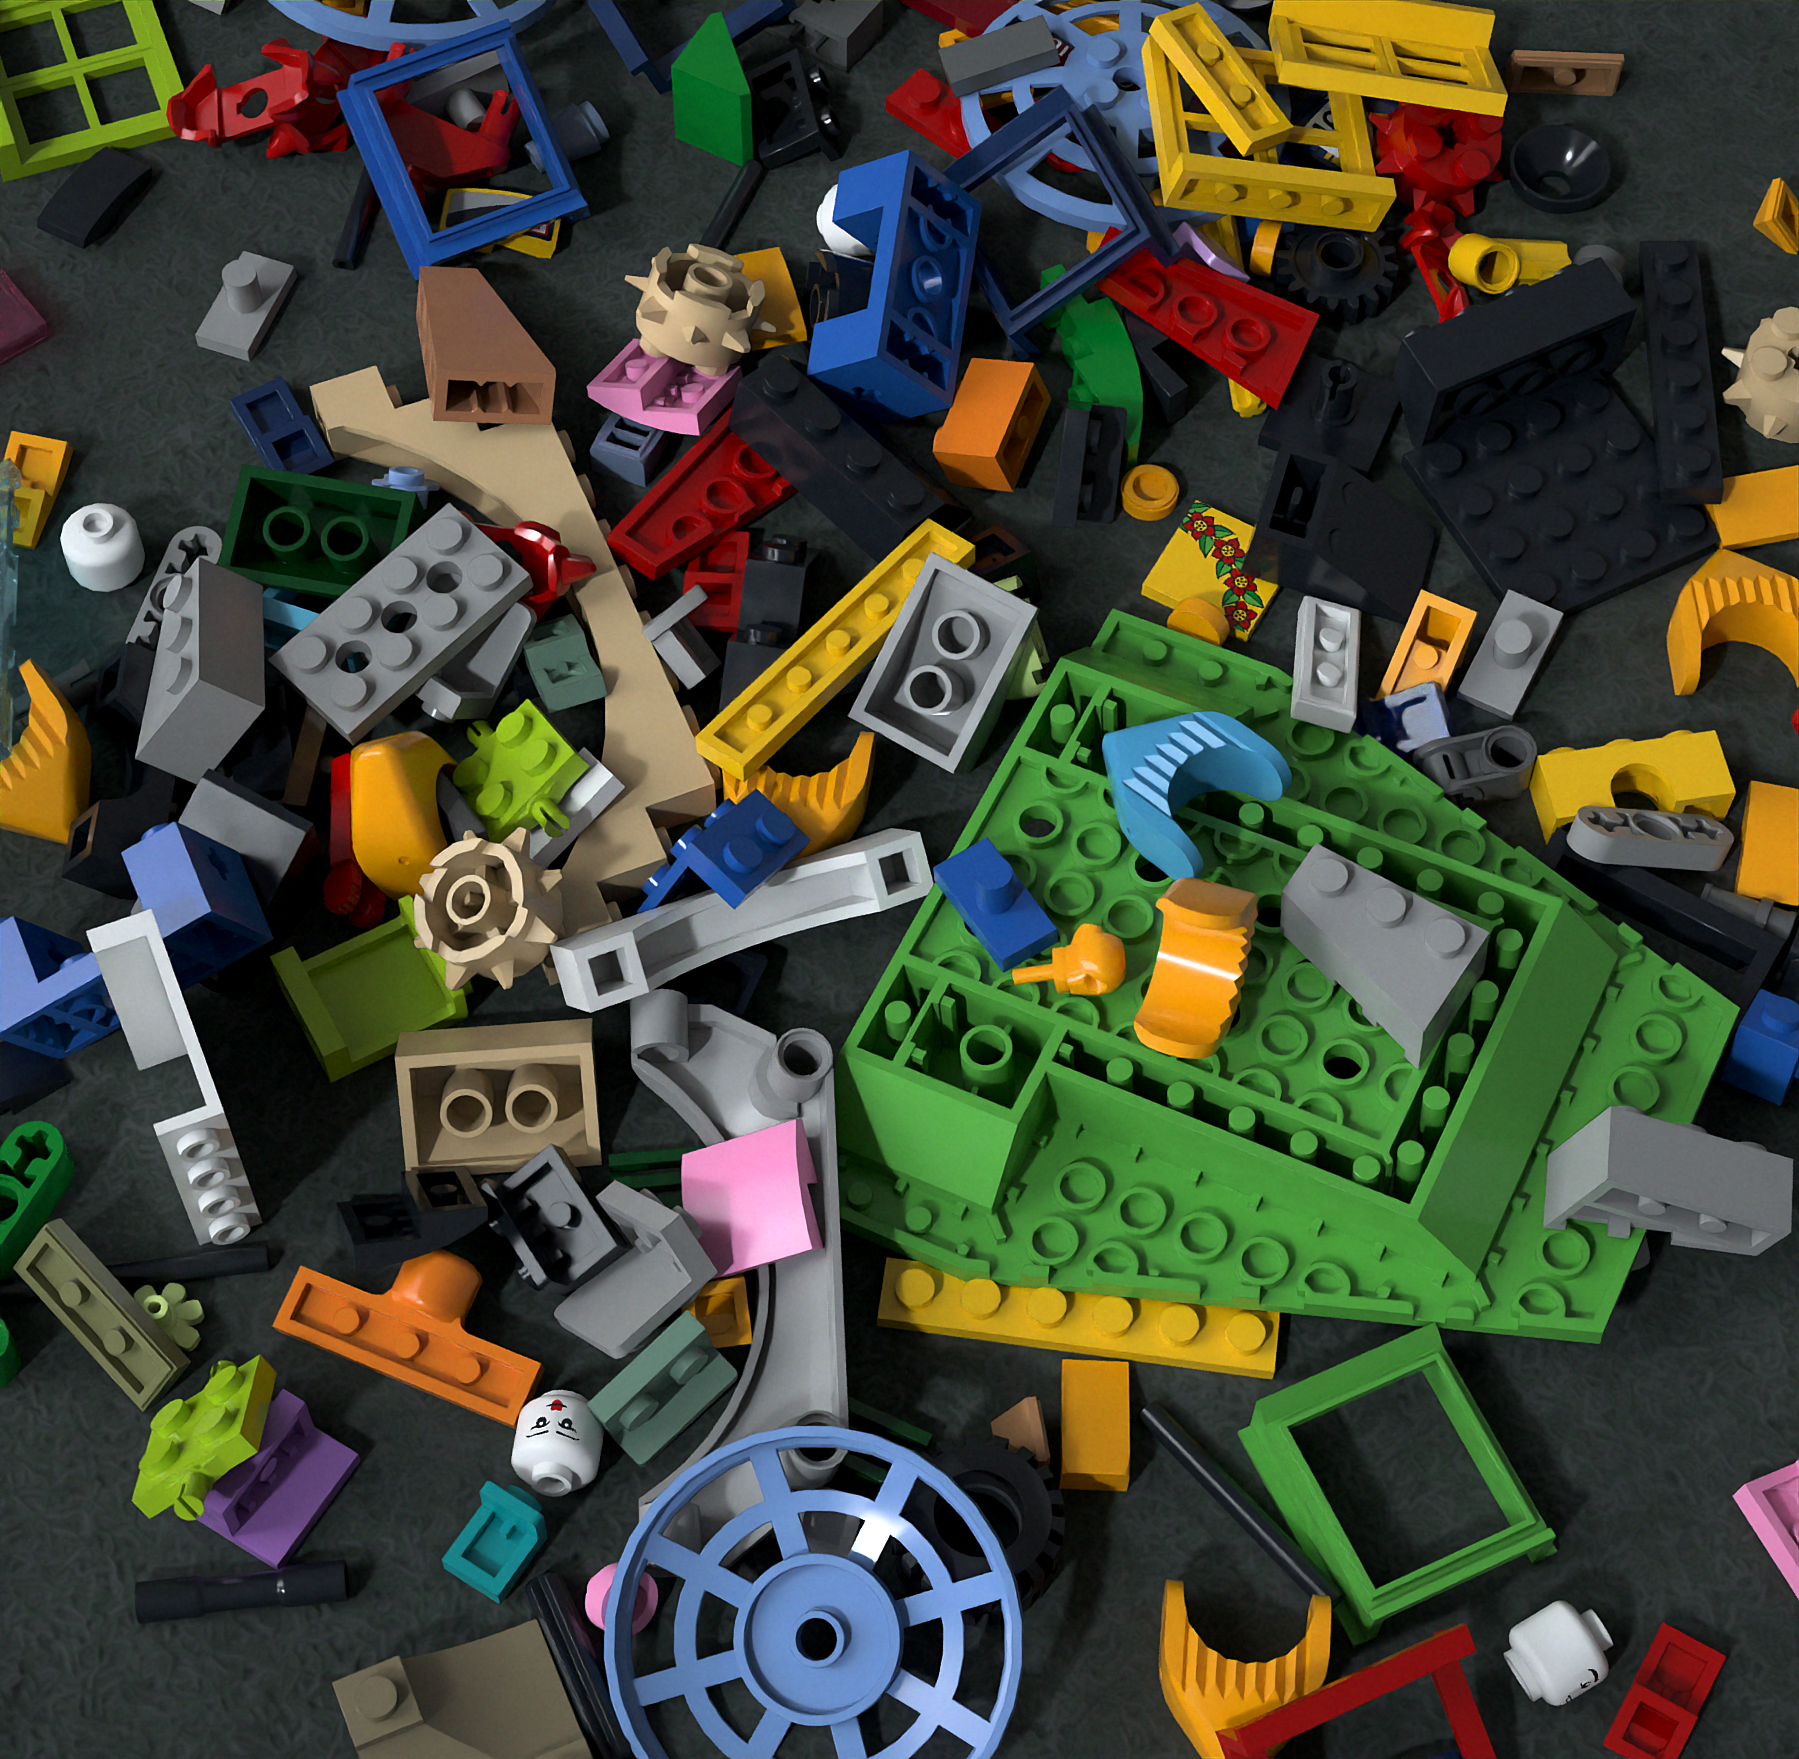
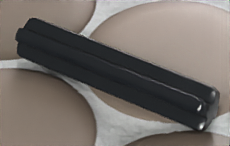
M554 1571L545 1572L526 1584L525 1593L596 1759H631L635 1754L631 1749L630 1742L623 1734L611 1702L608 1679L564 1577Z

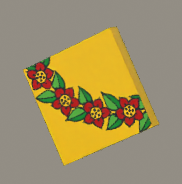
M1196 500L1143 582L1141 594L1172 609H1175L1178 603L1185 598L1204 599L1214 604L1224 614L1230 628L1229 635L1247 643L1281 586L1240 573L1253 526Z

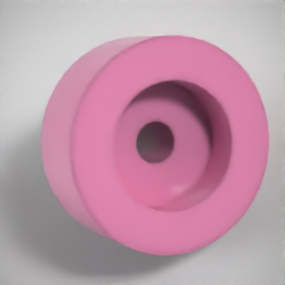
M619 1562L609 1564L590 1579L587 1585L585 1598L587 1616L595 1626L604 1631L605 1614L612 1580ZM643 1572L632 1616V1636L644 1629L650 1622L658 1603L657 1585L654 1579L646 1572Z

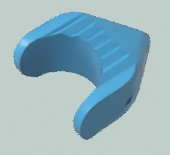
M1215 711L1195 712L1105 734L1102 740V752L1115 812L1123 833L1131 845L1144 858L1174 881L1181 877L1200 878L1204 869L1203 859L1197 847L1172 819L1181 806L1192 798L1204 793L1221 790L1244 792L1260 800L1275 801L1279 800L1290 789L1292 783L1291 770L1286 760L1275 747L1241 722L1226 714Z

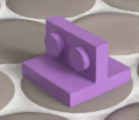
M282 1389L276 1399L270 1401L258 1453L230 1469L213 1484L212 1490L206 1497L204 1513L201 1517L197 1514V1520L278 1570L285 1566L360 1463L359 1455L314 1427L306 1403L285 1389Z

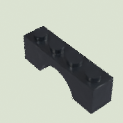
M130 641L100 665L91 718L108 732L120 750L126 771L124 794L121 799L99 800L71 823L61 877L125 900H132L138 895L121 852L140 842L143 834L157 825L172 823L177 810V799L172 797L176 776L135 759L156 652Z

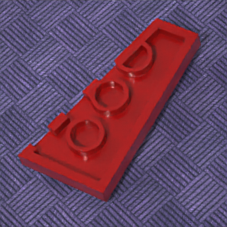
M1109 226L1098 249L1123 231ZM1144 248L1093 284L1276 410L1281 403L1320 316L1315 312L1185 257H1181L1165 268L1147 248Z
M732 406L608 534L606 543L610 552L653 581L726 537L732 531L739 529L799 492L727 427Z

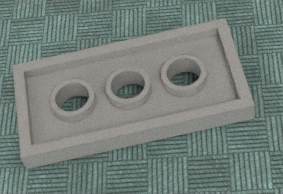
M448 503L271 656L268 661L273 671L344 738L352 745H355L534 585L527 571ZM453 573L462 577L460 585L449 593H437L431 590L433 582L441 575ZM407 612L417 616L413 627L405 632L393 633L386 630L389 620L399 613ZM365 652L372 656L369 665L360 672L347 673L341 670L342 662L353 653Z

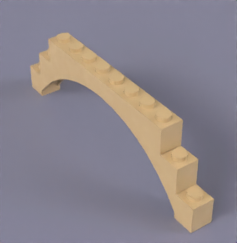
M377 366L310 386L316 419L334 461L351 457L388 468L405 466L421 469L424 471V479L439 482L440 489L471 505L498 526L515 528V525L519 522L529 520L539 522L560 533L561 543L568 548L569 553L588 556L596 565V573L571 583L569 590L564 596L587 636L596 665L602 673L608 695L604 697L605 741L601 764L625 788L579 834L567 862L561 869L563 878L557 882V885L562 893L564 939L622 920L623 917L617 903L646 894L642 887L647 880L666 862L672 863L676 861L675 856L670 852L673 846L666 829L713 813L716 810L715 790L723 788V782L718 766L696 752L695 736L700 732L699 725L691 706L680 707L674 694L679 692L676 674L664 659L659 660L652 643L642 633L645 624L652 619L647 610L637 612L632 600L637 598L632 575L626 564L617 567L606 543L608 534L611 532L610 526L606 519L596 521L592 512V508L596 507L594 493L585 474L576 476L571 464L576 463V458L566 430L556 432L552 421L551 425L503 424L488 429L487 423L433 421L429 398L403 406L396 386L385 387ZM552 955L546 956L541 965L551 986L560 981Z

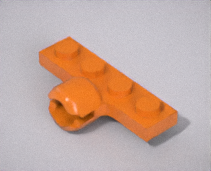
M441 1248L405 1261L392 1288L383 1295L370 1294L300 1265L272 1325L280 1333L516 1430L520 1411L532 1400L545 1371V1367L541 1363L475 1337L465 1331V1319L483 1282L482 1277L476 1270V1267L469 1261Z

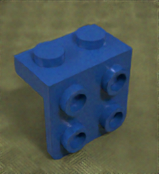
M757 788L737 805L728 798L705 821L704 826L707 828L703 831L696 824L677 841L670 851L677 858L672 866L666 862L647 880L642 890L648 895V898L636 913L639 914L670 903L699 878L704 880L735 910L798 857L811 839Z

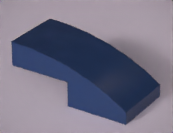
M282 376L230 399L232 413L267 468L316 476L335 467V461L308 414L303 415Z

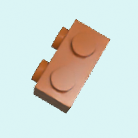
M982 358L971 359L963 380L959 381L955 387L953 404L944 425L937 430L934 437L932 451L950 483L970 488L1014 491L1052 399L1034 363Z

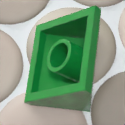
M722 12L712 13L671 66L675 138L742 167L746 160H753L751 92Z

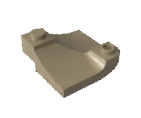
M537 1618L491 1636L445 1650L400 1659L398 1655L332 1682L359 1759H593L585 1737L575 1718Z

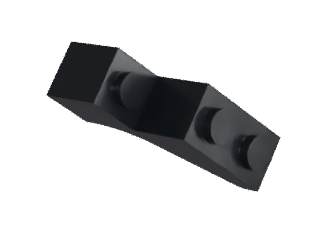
M774 534L772 542L763 541L746 558L738 627L727 642L719 712H722L800 638L815 586L822 549L807 547L808 540L806 538L795 535Z

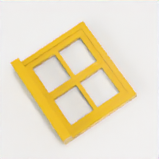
M1431 0L1273 1L1268 34L1279 83L1503 117L1508 94L1488 48L1495 20L1493 10ZM1307 58L1375 68V71L1308 61ZM1401 72L1467 82L1468 85L1401 75Z
M1152 35L1147 36L1142 46L1141 54L1164 207L1376 232L1397 195L1393 178L1377 177L1375 174L1361 95L1279 83L1272 51L1233 46L1265 90V83L1328 91L1334 131L1293 126L1294 128L1286 141L1338 148L1342 172L1281 165L1278 163L1276 145L1253 153L1254 161L1190 153L1186 129L1224 134L1225 132L1212 115L1183 111L1177 73L1179 71ZM1307 58L1308 61L1356 68V65Z

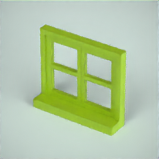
M0 0V33L53 19L67 59V63L7 78L0 57V172L3 182L86 161L106 146L119 152L176 136L170 129L166 111L168 100L172 96L184 91L152 0ZM122 1L137 44L78 59L63 16ZM145 66L161 110L101 126L86 81ZM75 84L90 129L30 145L15 100Z

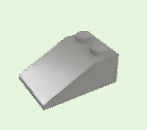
M930 552L848 717L953 774L970 773L1000 717L1040 608L937 553Z

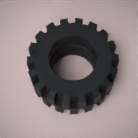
M980 1433L965 1434L964 1446L954 1447L951 1438L938 1442L934 1458H931L925 1451L920 1455L949 1474L974 1501L987 1502L1001 1508L1015 1523L1018 1529V1537L1005 1549V1552L1017 1580L1022 1611L1024 1613L1031 1608L1032 1596L1037 1594L1041 1598L1050 1587L1051 1575L1057 1572L1060 1561L1066 1518H1062L1064 1501L1061 1490H1052L1053 1474L1046 1464L1035 1469L1033 1467L1035 1454L1026 1447L1022 1446L1017 1454L1008 1451L1009 1439L1000 1436H994L993 1445L980 1444ZM917 1478L900 1516L912 1523L933 1545L948 1568L953 1583L992 1572L986 1557H971L961 1554L952 1549L941 1538L936 1528L937 1522L952 1506L936 1490ZM891 1535V1553L896 1556L895 1570L901 1582L909 1580V1595L913 1596L933 1590L928 1576L917 1559L898 1539ZM1000 1600L962 1611L964 1625L975 1626L976 1614H988L990 1625L1004 1622Z

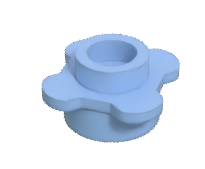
M390 467L389 474H384V478L372 480V485L416 492L424 510L427 509L429 491L439 490V482L424 479V471L413 467Z

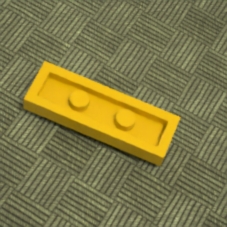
M1199 2L1156 16L1149 29V33L1243 157L1287 140L1294 128Z

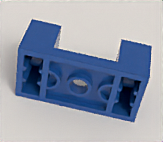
M910 149L840 171L832 223L876 253L867 309L814 325L806 374L807 377L879 424H890L952 407L982 209L981 202Z
M174 821L149 829L143 834L140 842L121 852L143 910L152 909L181 992L274 939L238 851ZM18 917L0 918L1 1040L56 1059H61L75 1054L122 1027L93 952L85 953L81 943Z

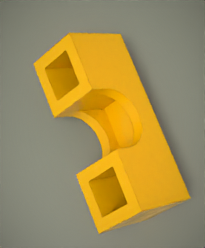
M1679 730L1669 733L1663 738L1636 742L1632 739H1618L1601 747L1575 750L1571 747L1557 748L1545 755L1537 756L1529 782V789L1546 845L1557 827L1569 832L1581 807L1600 806L1616 808L1612 795L1617 793H1639L1649 798L1659 811L1698 814L1718 822L1725 820L1736 794L1715 730L1693 733L1689 730Z

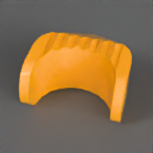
M1718 549L1684 585L1670 619L1667 632V651L1675 695H1693L1700 678L1701 652L1715 644L1728 641L1747 642L1761 646L1775 654L1789 668L1795 679L1796 686L1799 688V580L1727 549Z
M30 658L19 666V671L31 697L29 725L22 732L20 742L12 746L7 755L0 757V829L67 845L71 823L89 809L92 765L91 747L86 729L77 713L47 672Z
M407 731L361 743L351 751L352 848L363 872L386 896L393 900H398L409 894L412 899H415L416 893L423 896L425 890L419 884L422 874L433 873L436 868L430 866V863L434 857L449 847L443 833L437 808L436 780L439 770H442L449 779L453 775L458 763L435 740L419 731Z
M861 731L849 758L840 762L830 772H819L812 777L804 775L791 777L786 773H776L769 766L763 764L748 780L743 782L722 769L724 801L730 798L737 805L757 788L811 839L805 849L793 861L845 844L852 838L862 822L867 807L875 760L876 733Z
M1181 877L1173 882L1158 899L1155 906L1164 915L1161 943L1147 994L1139 1012L1134 1018V1029L1141 1043L1153 1050L1181 1058L1201 1059L1216 1053L1231 1027L1237 1005L1241 1000V987L1245 983L1244 971L1248 967L1247 955L1251 950L1250 939L1255 933L1254 921L1258 916L1256 906L1258 895L1256 893L1195 877Z
M1166 1580L1161 1616L1159 1680L1170 1711L1202 1759H1225L1215 1731L1239 1726L1323 1686L1330 1657V1596L1312 1595L1305 1637L1287 1655L1275 1658L1267 1663L1253 1662L1245 1664L1238 1660L1226 1659L1204 1644L1189 1624L1184 1601L1183 1581ZM1292 1738L1266 1749L1268 1758L1273 1759Z

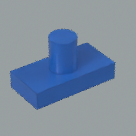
M988 837L933 867L934 881L1003 973L1058 942L1057 928L1014 873L1010 863L1001 856Z

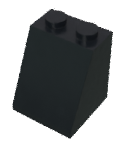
M208 768L201 777L178 822L239 852L274 939L199 983L213 992L220 993L225 987L243 997L270 962V956L276 954L322 893L323 882L327 874L314 823ZM137 898L130 912L131 916L144 911L139 898Z

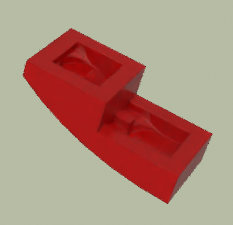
M732 531L726 537L688 559L683 595L699 584L709 597L685 615L697 631L736 632L746 558L749 556L750 532Z
M1663 1622L1627 1691L1602 1746L1625 1759H1678L1698 1719L1697 1715L1727 1656Z

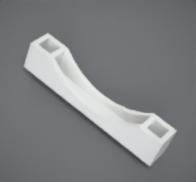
M889 828L790 862L735 910L713 889L557 941L554 945L549 946L566 1005L591 1013L651 992L665 982L689 970L741 949L811 927L880 912L926 896L934 882L920 832Z

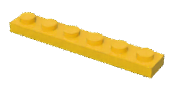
M927 518L695 736L696 752L743 782L748 780L880 653L930 552H935L955 564L968 569L975 562V545Z
M887 1257L877 1326L1272 1380L1275 1372L1280 1312L1059 1291L1056 1288L1048 1287L1029 1288L998 1285L992 1280L980 1278L963 1281L922 1262Z

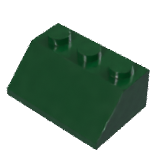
M242 464L217 565L252 580L263 587L338 599L425 524L428 516L416 492Z

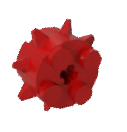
M1439 78V79H1436V80H1438V81L1449 82V81H1446V80L1440 79V78ZM1399 101V106L1390 114L1371 112L1369 115V120L1378 127L1373 136L1372 149L1374 164L1378 160L1380 161L1374 167L1377 176L1393 178L1396 198L1408 207L1414 208L1415 212L1418 208H1422L1434 200L1440 201L1445 205H1451L1466 218L1474 214L1473 187L1482 180L1501 182L1503 175L1495 168L1501 157L1502 135L1500 129L1503 125V117Z

